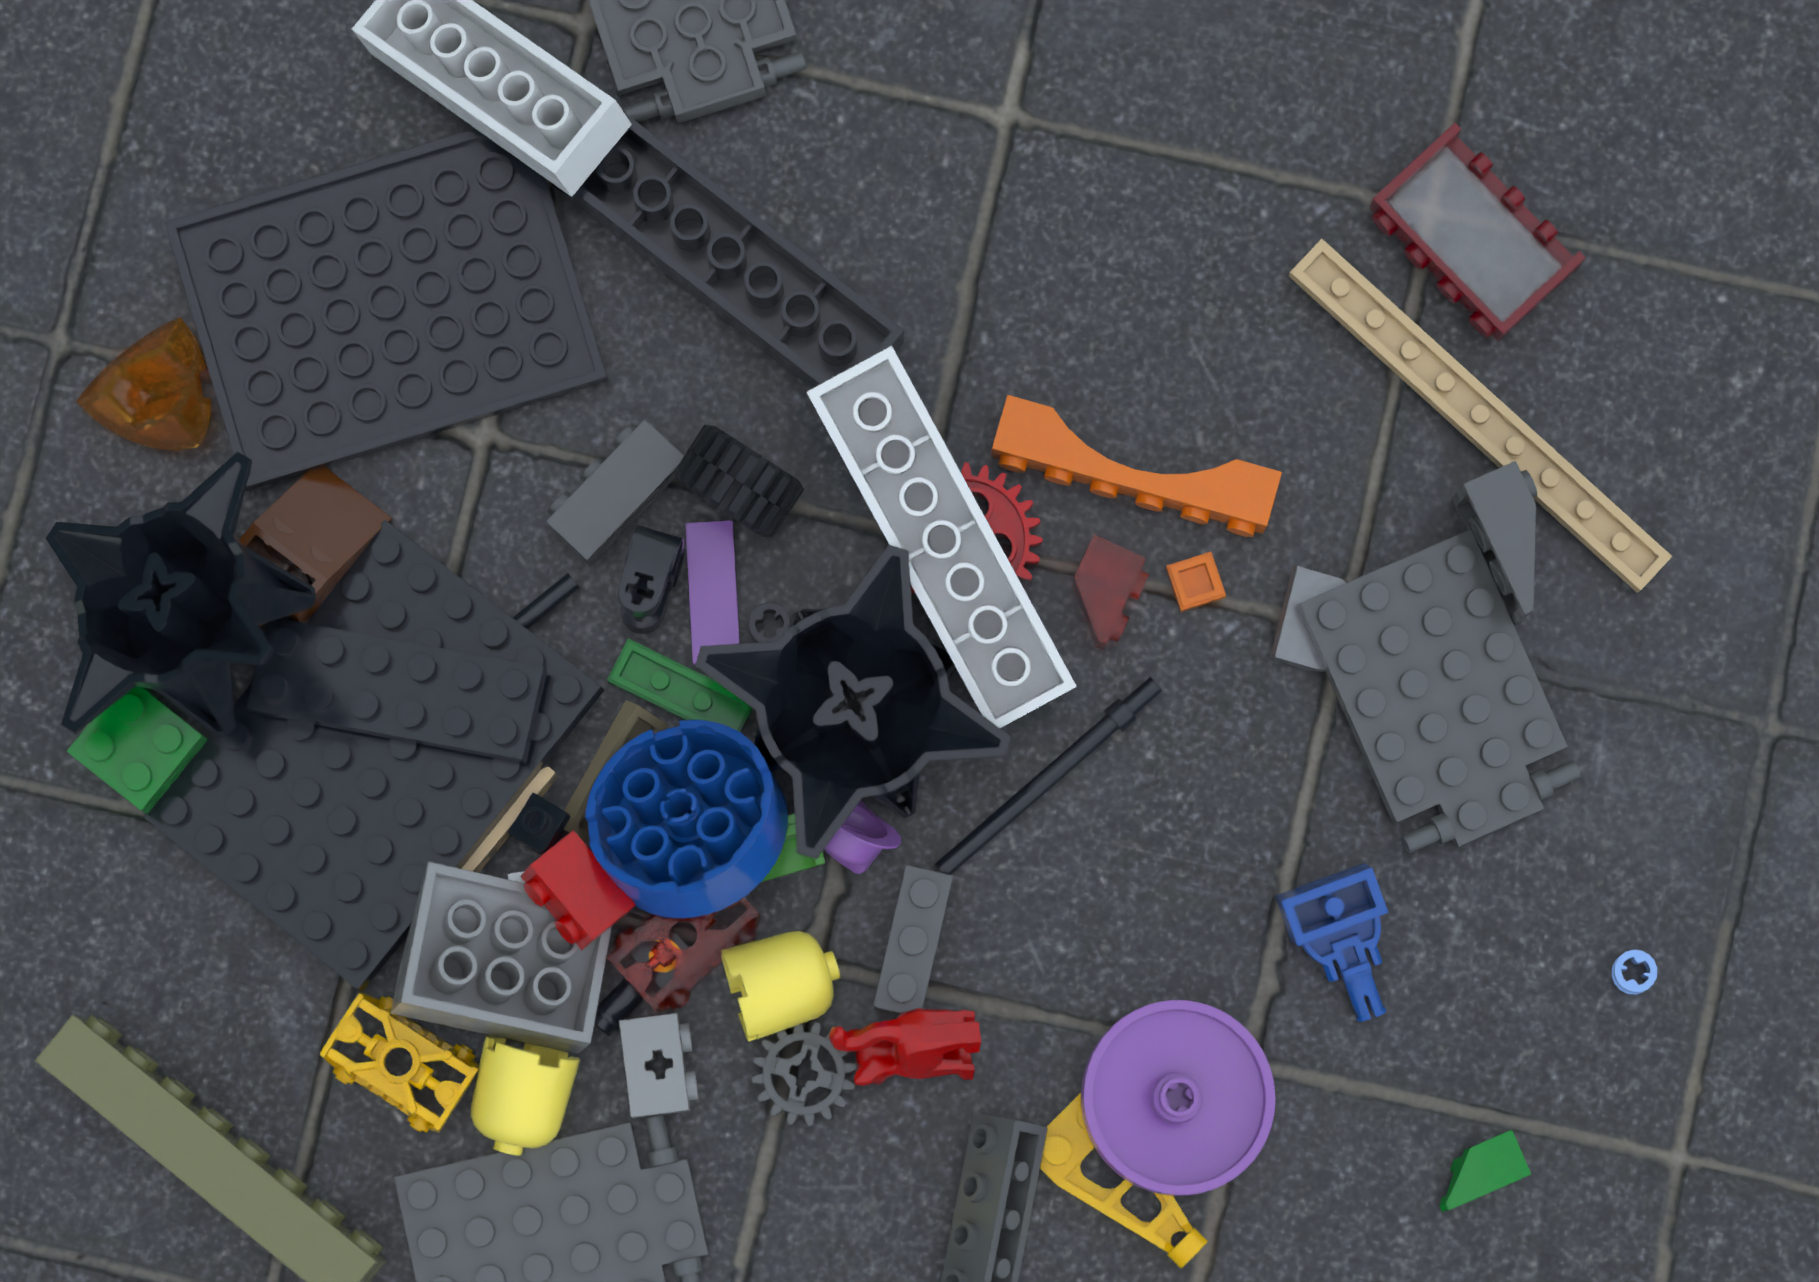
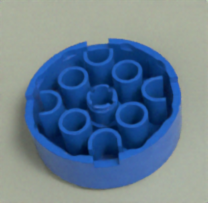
M706 720L679 721L680 726L657 733L650 729L635 737L620 748L605 764L597 776L588 797L585 819L588 822L589 845L594 856L611 880L632 899L636 907L658 916L669 918L698 917L722 910L739 901L759 885L770 872L780 855L786 838L788 813L785 797L760 751L746 736L724 724Z

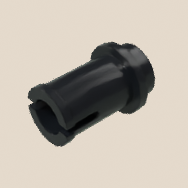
M626 974L624 979L597 1006L594 1024L607 1036H610L614 1030L620 1032L619 1021L625 1020L649 994L630 975Z

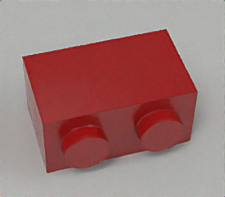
M574 830L534 861L520 876L525 882L523 886L529 898L540 907L545 906L556 919L555 927L559 934L568 943H576L581 950L590 945L636 905L611 880L592 851Z

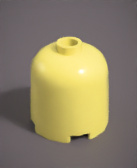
M801 931L787 932L721 950V958L731 994L739 991L742 994V997L738 998L741 1009L738 1017L747 1041L759 1039L816 1019L825 1014L830 1008L834 997L832 981L841 978L833 951L823 953L818 941L810 934Z
M489 1035L485 1037L471 1104V1119L482 1135L495 1140L493 1149L507 1154L522 1155L523 1147L538 1148L547 1145L557 1136L563 1122L580 1058H568V1052L528 1043L524 1044L523 1050L505 1045V1038Z

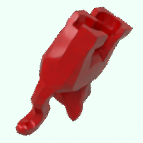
M916 1008L902 1012L897 1019L874 1022L861 1030L852 1029L847 1032L842 1026L832 1027L828 1038L837 1050L856 1051L857 1072L853 1080L855 1085L861 1086L870 1083L882 1084L886 1079L894 1075L913 1079H925L957 1074L964 1080H973L975 1068L974 1064H972L971 1053L979 1052L981 1046L979 1022H975V1012L967 1010L953 1011Z

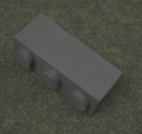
M645 419L637 427L634 424L628 425L613 442V445L617 448L605 461L600 457L594 460L582 473L580 478L584 482L572 495L567 491L564 492L553 502L547 511L551 515L546 521L549 529L590 568L676 479L673 472L684 455Z
M906 865L873 1010L899 1016L902 1012L916 1008L923 1009L953 880L952 875Z

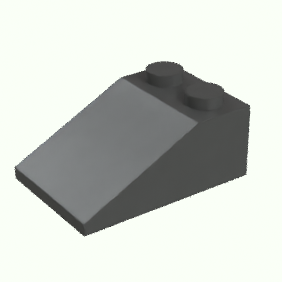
M1516 461L1464 483L1451 500L1465 531L1471 529L1514 627L1523 622L1534 611L1536 503L1533 497L1537 496V489L1531 475L1527 470L1520 471Z

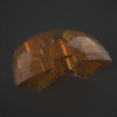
M181 317L158 327L127 348L95 377L76 401L93 419L112 432L135 443L164 450H186L199 447L205 438L211 416V398H204L202 396L200 373L206 369V363L196 339Z

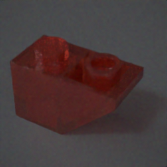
M1093 535L1074 576L1072 586L1095 647L1105 650L1109 639L1117 643L1119 642L1130 618L1122 614L1123 608L1129 597L1138 600L1149 574L1141 571L1146 558Z

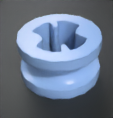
M1630 950L1624 952L1615 960L1611 976L1619 990L1626 994L1636 995L1643 993L1654 984L1657 978V966L1654 959L1648 953L1642 950ZM1630 959L1634 965L1644 964L1647 973L1641 975L1642 978L1646 979L1643 984L1638 985L1634 979L1626 982L1623 978L1622 972L1628 969L1623 965L1626 960Z

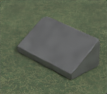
M1293 566L1270 657L1301 670L1324 672L1325 668L1297 604L1347 583V581L1303 567Z

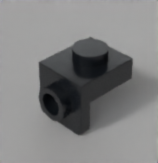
M532 792L507 833L542 856L558 843L564 833L563 829L570 819V814Z

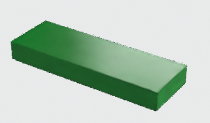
M629 638L607 678L608 683L683 720L713 721L731 727L740 733L753 708L718 682Z

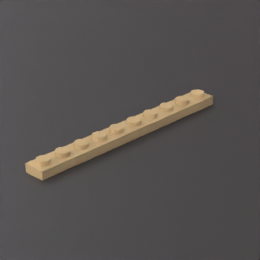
M1323 239L1290 271L1289 277L1493 463L1500 468L1516 461L1520 471L1527 470L1537 489V496L1533 497L1534 500L1635 592L1639 593L1669 561L1672 555Z

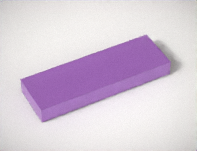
M733 520L685 523L693 666L696 664L701 646L740 644Z

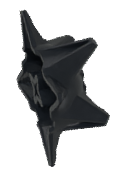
M236 452L182 502H167L163 508L141 516L129 517L117 527L67 522L55 523L45 539L77 586L74 605L78 614L79 638L77 642L83 653L63 715L62 726L75 734L78 733L136 686L154 689L218 737L227 735L235 729L230 663L266 664L273 654V647L259 625L310 609L316 600L314 587L243 546L235 535L253 460Z
M892 545L887 546L844 605L826 609H802L794 613L788 630L777 641L701 646L695 664L697 668L756 711L759 727L754 745L760 751L773 775L789 774L793 777L797 853L814 859L820 856L862 798L871 797L897 815L907 818L916 813L919 773L928 762L1006 756L1011 739L1009 734L950 692L948 682L957 668L945 647L926 638L913 625L908 550ZM844 692L856 704L861 703L862 711L860 709L859 712L863 717V722L860 721L858 715H855L851 709L846 710L845 702L847 704Z

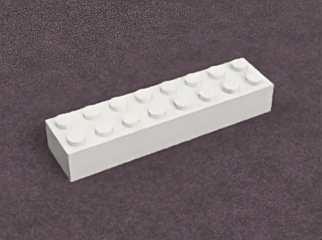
M893 347L886 348L809 390L807 394L889 545L908 550L910 584L981 714L1001 728L1077 687Z

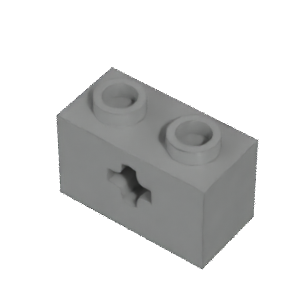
M677 1013L619 1021L631 1118L637 1119L691 1111L690 1101L699 1100L696 1073L695 1071L686 1072L684 1053L693 1051L689 1023L680 1024V1017ZM662 1052L666 1060H673V1068L665 1070V1079H658L654 1071L647 1070V1064L655 1061V1053Z

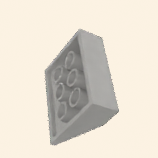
M428 862L400 963L390 1014L579 1054L591 1044L612 927L585 949L581 950L576 943H568L559 934L555 927L556 919L545 906L540 907L529 898L524 890L523 885L525 883Z

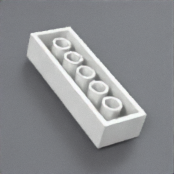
M375 0L352 28V31L370 54L571 197L632 125L615 99L473 0Z

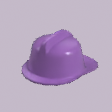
M860 801L825 847V851L834 860L854 873L862 874L868 870L883 849L897 848L901 844V836L891 825L878 817Z

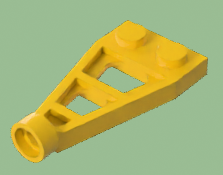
M1081 1093L1047 1126L1040 1170L1056 1186L1167 1252V1255L1180 1268L1186 1265L1208 1242L1195 1227L1192 1228L1173 1196L1154 1193L1161 1203V1211L1154 1220L1143 1222L1121 1204V1197L1132 1187V1183L1124 1180L1117 1187L1106 1189L1084 1177L1080 1169L1081 1162L1095 1147L1090 1140L1083 1120ZM1179 1231L1185 1232L1187 1235L1173 1247L1171 1244L1173 1234Z

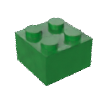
M135 686L91 721L66 752L135 807L148 814L208 739L144 688Z

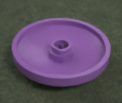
M1168 1000L1149 1004L1132 1011L1118 1020L1103 1034L1090 1054L1084 1070L1081 1086V1108L1085 1127L1092 1144L1101 1158L1115 1173L1133 1185L1150 1192L1171 1196H1185L1210 1191L1228 1183L1241 1174L1255 1160L1271 1130L1275 1111V1087L1270 1065L1263 1050L1241 1023L1225 1012L1207 1004L1187 1000Z

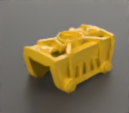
M359 993L319 1055L334 1068L332 1072L336 1074L335 1078L339 1081L352 1085L355 1081L408 1115L407 1121L417 1131L422 1132L423 1130L427 1133L430 1129L439 1133L478 1073L479 1065L474 1060L476 1055L466 1045L461 1044L460 1046L456 1043L453 1046L409 1017L390 1014L393 1003L391 997L387 996L385 998L381 996L378 999L365 993ZM358 1007L383 1023L387 1039L379 1034H375L371 1038L363 1033L362 1024L354 1016ZM337 1040L346 1043L358 1042L366 1047L364 1054L374 1061L357 1063L332 1047ZM396 1048H404L412 1056V1067L402 1076L392 1075L385 1066L388 1053ZM444 1061L466 1075V1078L462 1084L453 1081L440 1082L432 1077L434 1069L424 1063ZM411 1085L419 1090L427 1086L435 1091L436 1100L445 1109L442 1115L439 1116L428 1107L416 1101Z

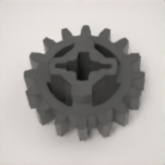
M817 1022L814 1023L810 1032H804L801 1024L794 1026L793 1034L787 1035L785 1030L777 1032L779 1041L776 1044L764 1039L761 1044L768 1052L766 1058L754 1057L753 1059L754 1064L763 1068V1074L752 1077V1083L764 1084L766 1089L757 1097L759 1102L772 1099L775 1104L772 1106L770 1114L775 1117L782 1110L787 1111V1122L789 1125L795 1123L798 1115L805 1117L808 1127L813 1126L814 1114L821 1113L827 1121L831 1120L832 1115L829 1107L834 1103L839 1107L845 1108L847 1103L840 1094L842 1090L852 1091L855 1088V1084L845 1080V1074L855 1071L856 1064L844 1063L842 1059L850 1051L835 1049L828 1039L829 1034L826 1038L820 1036L821 1025ZM804 1041L801 1052L788 1060L777 1057L785 1047ZM821 1046L833 1057L837 1073L824 1070L818 1060ZM808 1052H812L810 1062H812L811 1070L818 1073L816 1081L808 1080L805 1087H802L800 1096H796L798 1091L797 1078L790 1074L792 1067H801L803 1061L807 1059ZM771 1074L786 1080L790 1087L787 1102L776 1092ZM819 1088L831 1090V1093L820 1103L805 1106L807 1096Z

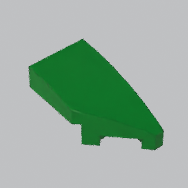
M1512 1130L1464 1150L1463 1156L1453 1159L1450 1169L1453 1172L1447 1195L1441 1198L1439 1207L1442 1212L1451 1210L1531 1175Z

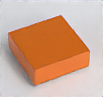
M1212 552L1167 565L1165 568L1180 613L1225 599L1226 597Z

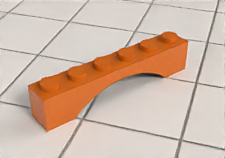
M1007 395L991 451V457L999 459L998 466L1004 469L1025 473L1026 467L1045 472L1044 479L1065 486H1070L1072 480L1090 485V492L1106 498L1115 499L1118 493L1136 498L1135 504L1137 506L1152 511H1162L1163 506L1180 510V517L1185 520L1199 524H1208L1209 519L1226 523L1227 531L1245 537H1253L1255 532L1264 533L1282 474L1281 471L1238 459L1216 468L1189 474H1158L1132 469L1109 460L1087 446L1065 425L1053 407Z

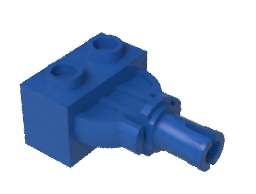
M1362 863L1276 895L1275 898L1291 941L1297 946L1301 945L1314 961L1323 965L1327 979L1330 982L1339 979L1333 965L1335 960L1338 972L1344 981L1353 1005L1357 1022L1371 1019L1364 996H1366L1371 1012L1375 1017L1384 1014L1386 1008L1382 1004L1372 976L1370 963L1364 949H1367L1371 963L1374 966L1382 963L1377 948L1381 934L1380 916L1389 912L1372 867Z

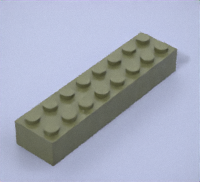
M92 1014L88 1018L72 1015L35 1060L305 1282H371L386 1264L387 1260L379 1255L383 1246L362 1229L360 1231L354 1229L351 1232L341 1224L346 1216L325 1199L321 1201L317 1198L313 1201L304 1193L308 1185L287 1168L283 1170L279 1167L275 1170L266 1163L271 1155L250 1138L246 1140L241 1137L238 1140L229 1132L234 1125L212 1107L208 1109L203 1106L200 1109L192 1101L197 1095L189 1087L175 1077L171 1079L167 1075L164 1078L159 1076L155 1072L159 1064L140 1048L136 1047L135 1049L130 1045L125 1048L118 1040L122 1033L103 1018H96Z

